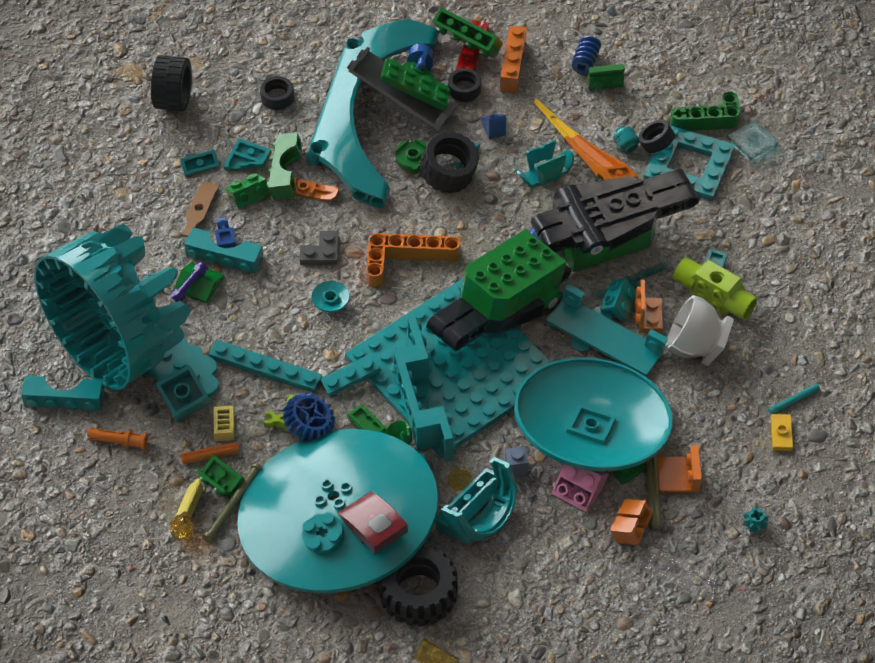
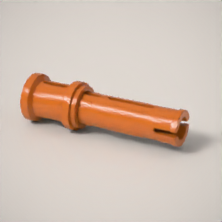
M89 428L87 432L88 440L123 444L125 448L132 446L146 450L149 441V434L145 432L138 434L132 433L130 430L116 432Z

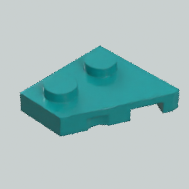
M238 138L223 166L224 170L264 168L272 154L271 149Z

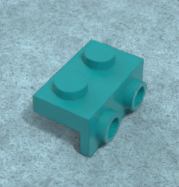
M626 278L611 281L600 310L602 312L611 310L621 322L627 321L635 302L636 289Z

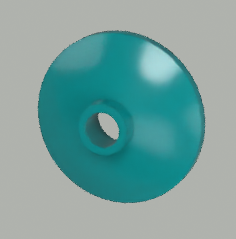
M325 281L313 289L311 297L314 306L319 310L336 312L347 305L350 296L344 284L337 281Z

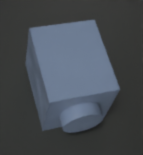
M525 446L505 449V462L510 463L514 478L528 476L529 461Z

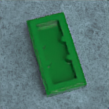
M359 405L347 414V419L357 429L383 432L385 434L386 427L364 405Z

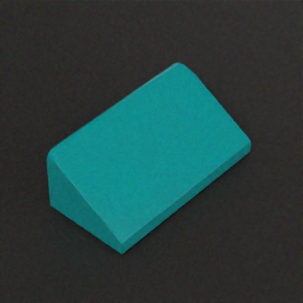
M214 149L179 159L184 176L220 167Z

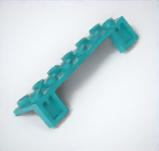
M568 284L564 289L562 301L549 316L547 323L617 362L647 376L664 353L668 338L651 329L647 334V338L644 339L582 305L585 293Z

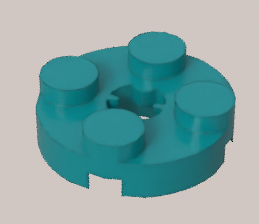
M330 512L314 515L302 525L304 544L310 551L317 552V554L333 552L339 547V542L344 537V529L341 522ZM328 530V533H325V537L322 538L321 535H318L320 531Z

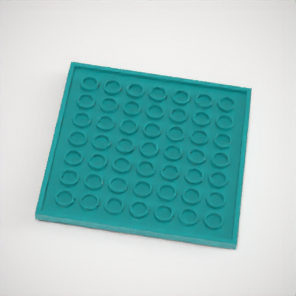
M463 278L409 312H414L416 319H420L422 331L420 332L421 335H425L427 343L425 349L429 350L431 354L429 381L412 384V386L417 388V402H421L422 410L439 406L444 407L445 413L450 415L451 424L449 427L454 429L456 441L454 443L456 448L513 411L516 393L523 380L534 370L551 363L516 327L500 334L484 333L458 351L451 349L427 329V322L435 313L459 299ZM406 314L346 352L345 358L350 363H353L373 353L381 372L366 380L409 424L395 378L393 349L410 346L407 338ZM441 446L432 447L440 458L444 457Z

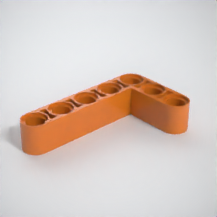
M373 234L369 238L367 284L374 288L380 287L383 284L386 258L456 261L461 255V242L457 237Z

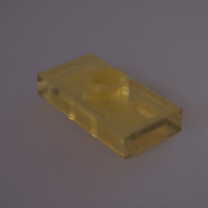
M425 638L422 639L414 656L415 659L422 663H459L460 660Z

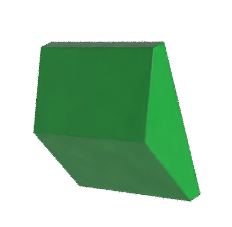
M191 262L181 270L173 291L175 289L179 290L195 271L193 268L196 263ZM209 268L203 277L200 275L184 294L185 296L206 304L225 277L224 274Z

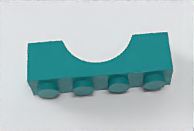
M193 227L184 243L186 256L205 260L209 263L224 265L228 268L239 269L244 272L256 274L263 259L262 245L244 241L234 248H222L212 242L210 232Z
M25 375L21 397L24 406L67 408L71 410L86 409L93 411L101 410L105 389L103 380L83 379L72 389L56 390L47 384L44 376Z

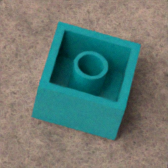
M190 364L155 384L176 422L211 403Z

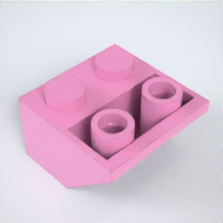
M564 464L551 494L587 512L602 491L609 473L606 471L584 470Z

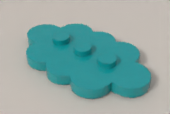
M186 338L167 351L164 359L145 373L151 378H156L157 382L190 364L208 397L214 396L219 388L218 381L214 376L217 372L216 361L209 356H204L200 347L189 345Z

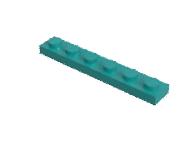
M217 339L208 353V356L215 361L314 394L322 378L320 373Z

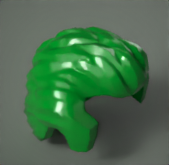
M397 420L386 428L385 434L400 439L408 445L412 443V430L407 421Z

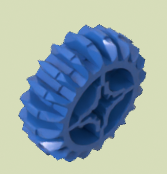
M302 392L300 395L296 394L288 400L287 405L283 409L282 419L285 420L284 426H288L287 432H293V437L298 436L300 441L306 439L307 442H311L312 438L318 440L320 435L326 436L327 433L333 430L336 418L333 416L334 410L329 409L330 404H325V398L319 399L318 394L314 397L311 392L307 395Z

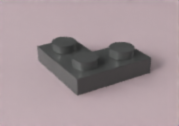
M320 231L319 245H300V265H337L338 231Z

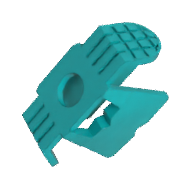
M550 141L541 147H535L527 151L526 157L529 171L522 173L518 169L516 172L530 188L538 184L540 186L559 179L562 174L569 172L574 164L573 152L564 150L561 155L552 158L556 141ZM546 159L545 162H542L534 167L535 163H539L541 160L543 161Z

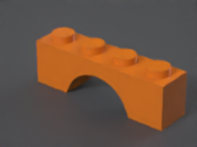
M509 26L500 76L501 92L518 93L522 57L526 47L527 27Z

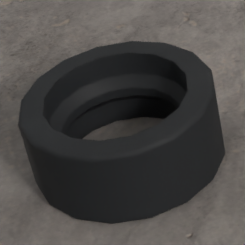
M461 68L452 72L448 78L450 96L461 102L476 99L481 93L480 75L468 68ZM460 81H469L475 84V86L469 89H460L454 84Z
M280 76L264 80L260 87L262 103L267 108L273 110H281L290 106L294 100L292 82ZM273 89H283L287 91V93L282 97H271L267 95V93Z
M665 120L653 121L646 125L639 133V141L648 153H657L666 149L675 137L674 131Z

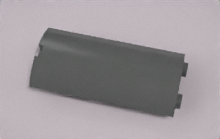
M369 47L365 50L362 49L357 55V59H352L347 67L349 73L438 132L456 110L457 105L452 102L448 104L445 111H442L381 82L380 78L384 60L370 52Z

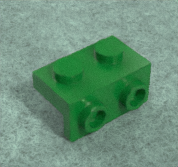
M251 174L247 176V179L234 181L230 186L226 187L227 194L234 198L238 209L271 195L267 191L266 179L259 174Z
M215 455L211 457L202 471L198 468L195 471L200 475L198 479H201L207 486L212 484L214 486L213 491L221 497L225 494L231 498L245 479Z

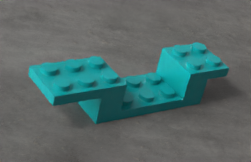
M414 312L408 313L407 338L410 346L393 349L395 378L417 450L441 446L445 462L453 460V452H456L454 443L456 436L454 429L449 427L451 424L449 413H445L443 406L422 410L421 402H417L416 399L418 397L417 388L412 386V384L429 381L431 354L429 350L425 349L427 343L425 335H421L420 332L422 331L420 319H416Z

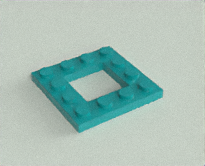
M671 126L675 134L674 140L666 149L653 154L643 180L673 171V169L669 168V165L678 147L711 156L702 178L685 174L699 197L713 201L734 153L736 144Z

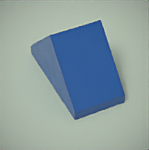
M493 114L480 117L489 139L506 135V115Z

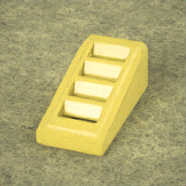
M234 406L214 407L215 441L235 440ZM220 417H229L228 419H218Z

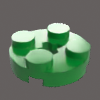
M415 140V142L403 141L396 148L395 162L400 168L412 174L418 173L427 144L421 140Z

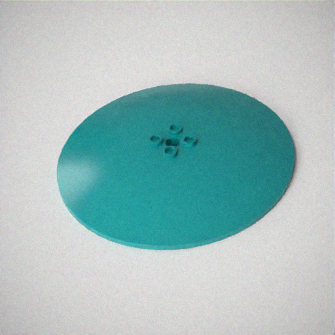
M334 430L327 433L326 436L320 435L318 440L312 438L311 442H307L306 439L298 441L283 449L265 463L262 467L263 469L258 472L243 494L238 511L237 524L240 541L247 557L270 580L287 588L302 592H345L370 585L387 577L405 565L418 552L428 538L436 520L438 490L434 475L427 462L413 447L404 441L371 430ZM370 491L387 502L408 524V533L375 555L365 543L362 544L338 516V512ZM332 496H339L334 500H329ZM330 512L341 522L344 529L343 539L341 538L339 547L333 552L317 554V552L310 551L304 544L302 525L314 515ZM322 530L318 535H321L323 538L326 536L325 533H328V530Z

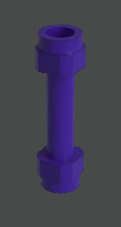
M199 262L194 266L193 269L195 271L179 290L175 289L170 297L173 300L179 302L185 299L184 294L200 275L203 277L207 273L208 268L204 264Z

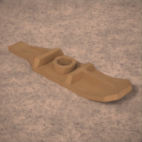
M210 182L201 183L186 214L187 225L182 236L188 237L192 227L196 228L198 224L204 221L213 198L219 190L217 184Z

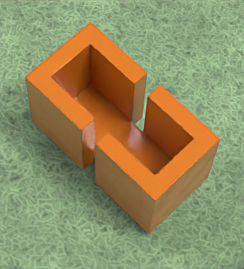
M624 499L622 506L618 510V516L611 525L610 530L617 543L639 545L645 530L644 528L636 527L647 528L653 515L645 500Z

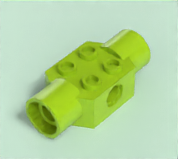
M685 257L678 264L674 272V281L688 288L691 295L706 300L715 308L716 312L722 315L730 312L745 321L750 317L757 305L758 298L745 291L740 277L710 260L700 265Z

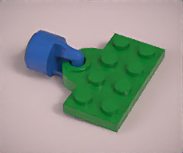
M425 44L413 45L408 51L407 62L403 65L399 64L396 60L386 58L383 63L381 82L442 111H445L448 106L450 88L444 83L434 81V76L430 72L433 66L434 53L429 46Z

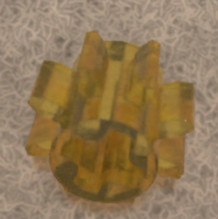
M459 467L454 468L448 476L450 480L448 482L449 486L455 492L459 489L463 491L473 481L471 479V472L466 467L462 470Z
M176 515L169 524L171 526L169 531L177 540H180L182 537L187 540L195 531L193 529L194 522L186 515L181 518L179 515Z

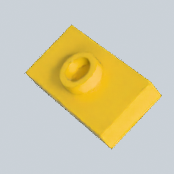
M771 414L772 451H792L791 415Z

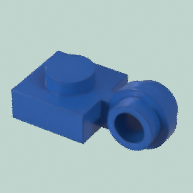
M220 217V219L216 220L218 230H215L217 246L222 248L235 247L236 240L233 227L229 228L227 218Z

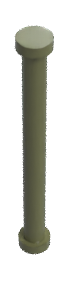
M258 463L251 465V470L209 531L203 534L202 537L205 541L213 543L215 540L214 536L255 476L263 469Z

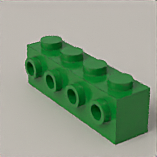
M442 7L432 21L437 27L436 31L444 36L448 34L452 40L458 43L460 41L464 42L467 48L479 50V53L486 58L488 56L495 58L503 45L498 36Z

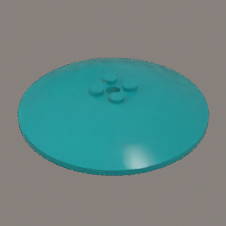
M567 358L541 366L523 380L516 393L514 413L518 427L525 438L536 449L560 463L591 471H617L647 462L656 456L666 445L671 434L673 422L671 408L666 397L651 380L627 366L598 358Z

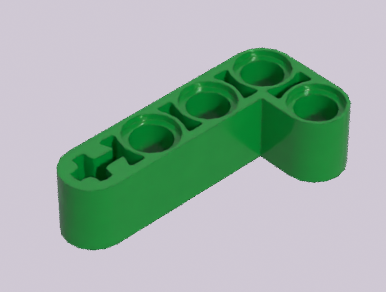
M728 91L723 93L721 105L674 108L671 111L670 125L688 131L736 128L740 117L738 96L736 93Z

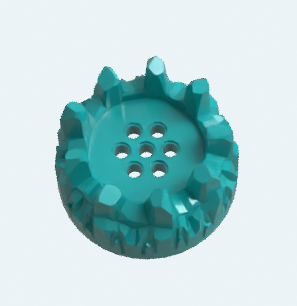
M125 224L118 225L104 233H88L41 257L34 269L37 296L44 315L57 339L74 362L89 377L103 380L104 387L112 390L123 389L158 365L164 359L165 353L184 339L185 333L180 326L185 323L192 311L181 301L159 308L155 306L154 296L173 283L177 278L178 270L173 267H167L139 280L134 267L145 257L143 236L131 238L133 233Z

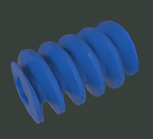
M585 36L579 41L571 63L573 70L578 74L588 75L589 67H594L601 48L599 39L593 36Z

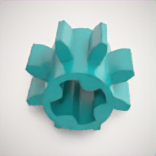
M752 507L750 513L745 512L743 526H747L749 532L752 531L759 534L762 528L767 529L769 516L764 515L762 508L754 509Z

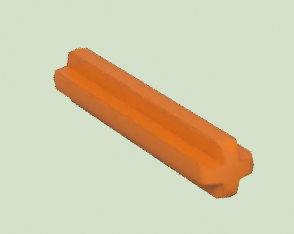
M235 442L181 453V460L183 464L209 460L213 455L219 458L239 454L240 449L238 443Z

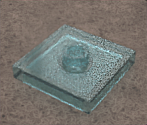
M757 120L728 135V140L732 144H736L735 147L750 162L779 144V141Z

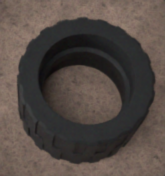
M159 55L154 62L151 75L152 105L155 109L185 111L189 104L192 87L191 62L186 57Z
M445 131L436 134L427 143L421 159L420 172L423 179L433 189L440 192L453 193L465 189L471 183L478 165V149L467 136L461 133ZM440 154L455 156L462 162L464 168L461 170L445 169L438 164L435 156Z

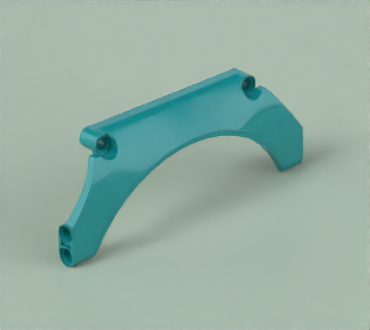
M411 19L399 20L363 32L360 40L350 38L346 41L307 151L306 161L311 165H318L321 162L327 165L339 176L357 201L382 208L386 204L390 188L385 179L370 163L358 140L354 126L353 108L355 95L362 81L349 73L347 67L351 60H356L359 52L367 47L370 48V52L382 60L409 51L416 44H425L433 49L436 47L439 32L432 26Z

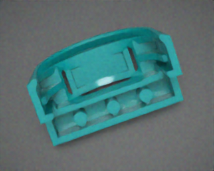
M493 457L489 461L492 470L485 468L449 505H445L441 509L442 512L435 520L438 531L465 544H468L471 540H485L498 532L510 518L515 506L516 494L519 492L510 463ZM497 498L502 502H505V504H502L494 499ZM489 501L488 505L483 510V512L477 518L469 522V520H471V518Z

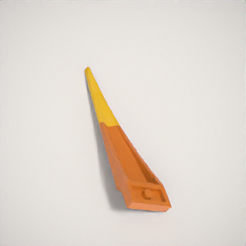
M535 98L534 103L599 178L609 180L628 176L638 177L627 164L580 136Z

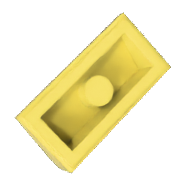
M201 479L195 480L188 487L175 516L176 520L190 522L203 492Z

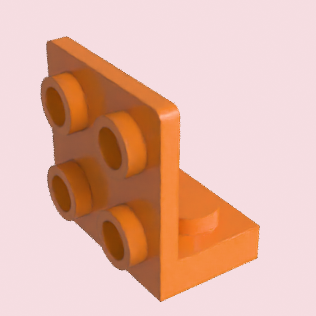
M641 280L640 287L636 288L635 310H637V313L635 315V325H639V333H649L651 329L662 333V298H645V280Z
M698 445L690 446V452L686 453V457H657L660 493L700 492L702 478Z

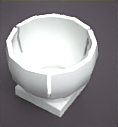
M692 295L685 302L674 320L683 328L672 324L667 337L666 348L675 355L684 358L703 356L701 363L709 366L724 350L734 319L726 316L723 320H720L715 308L701 297Z

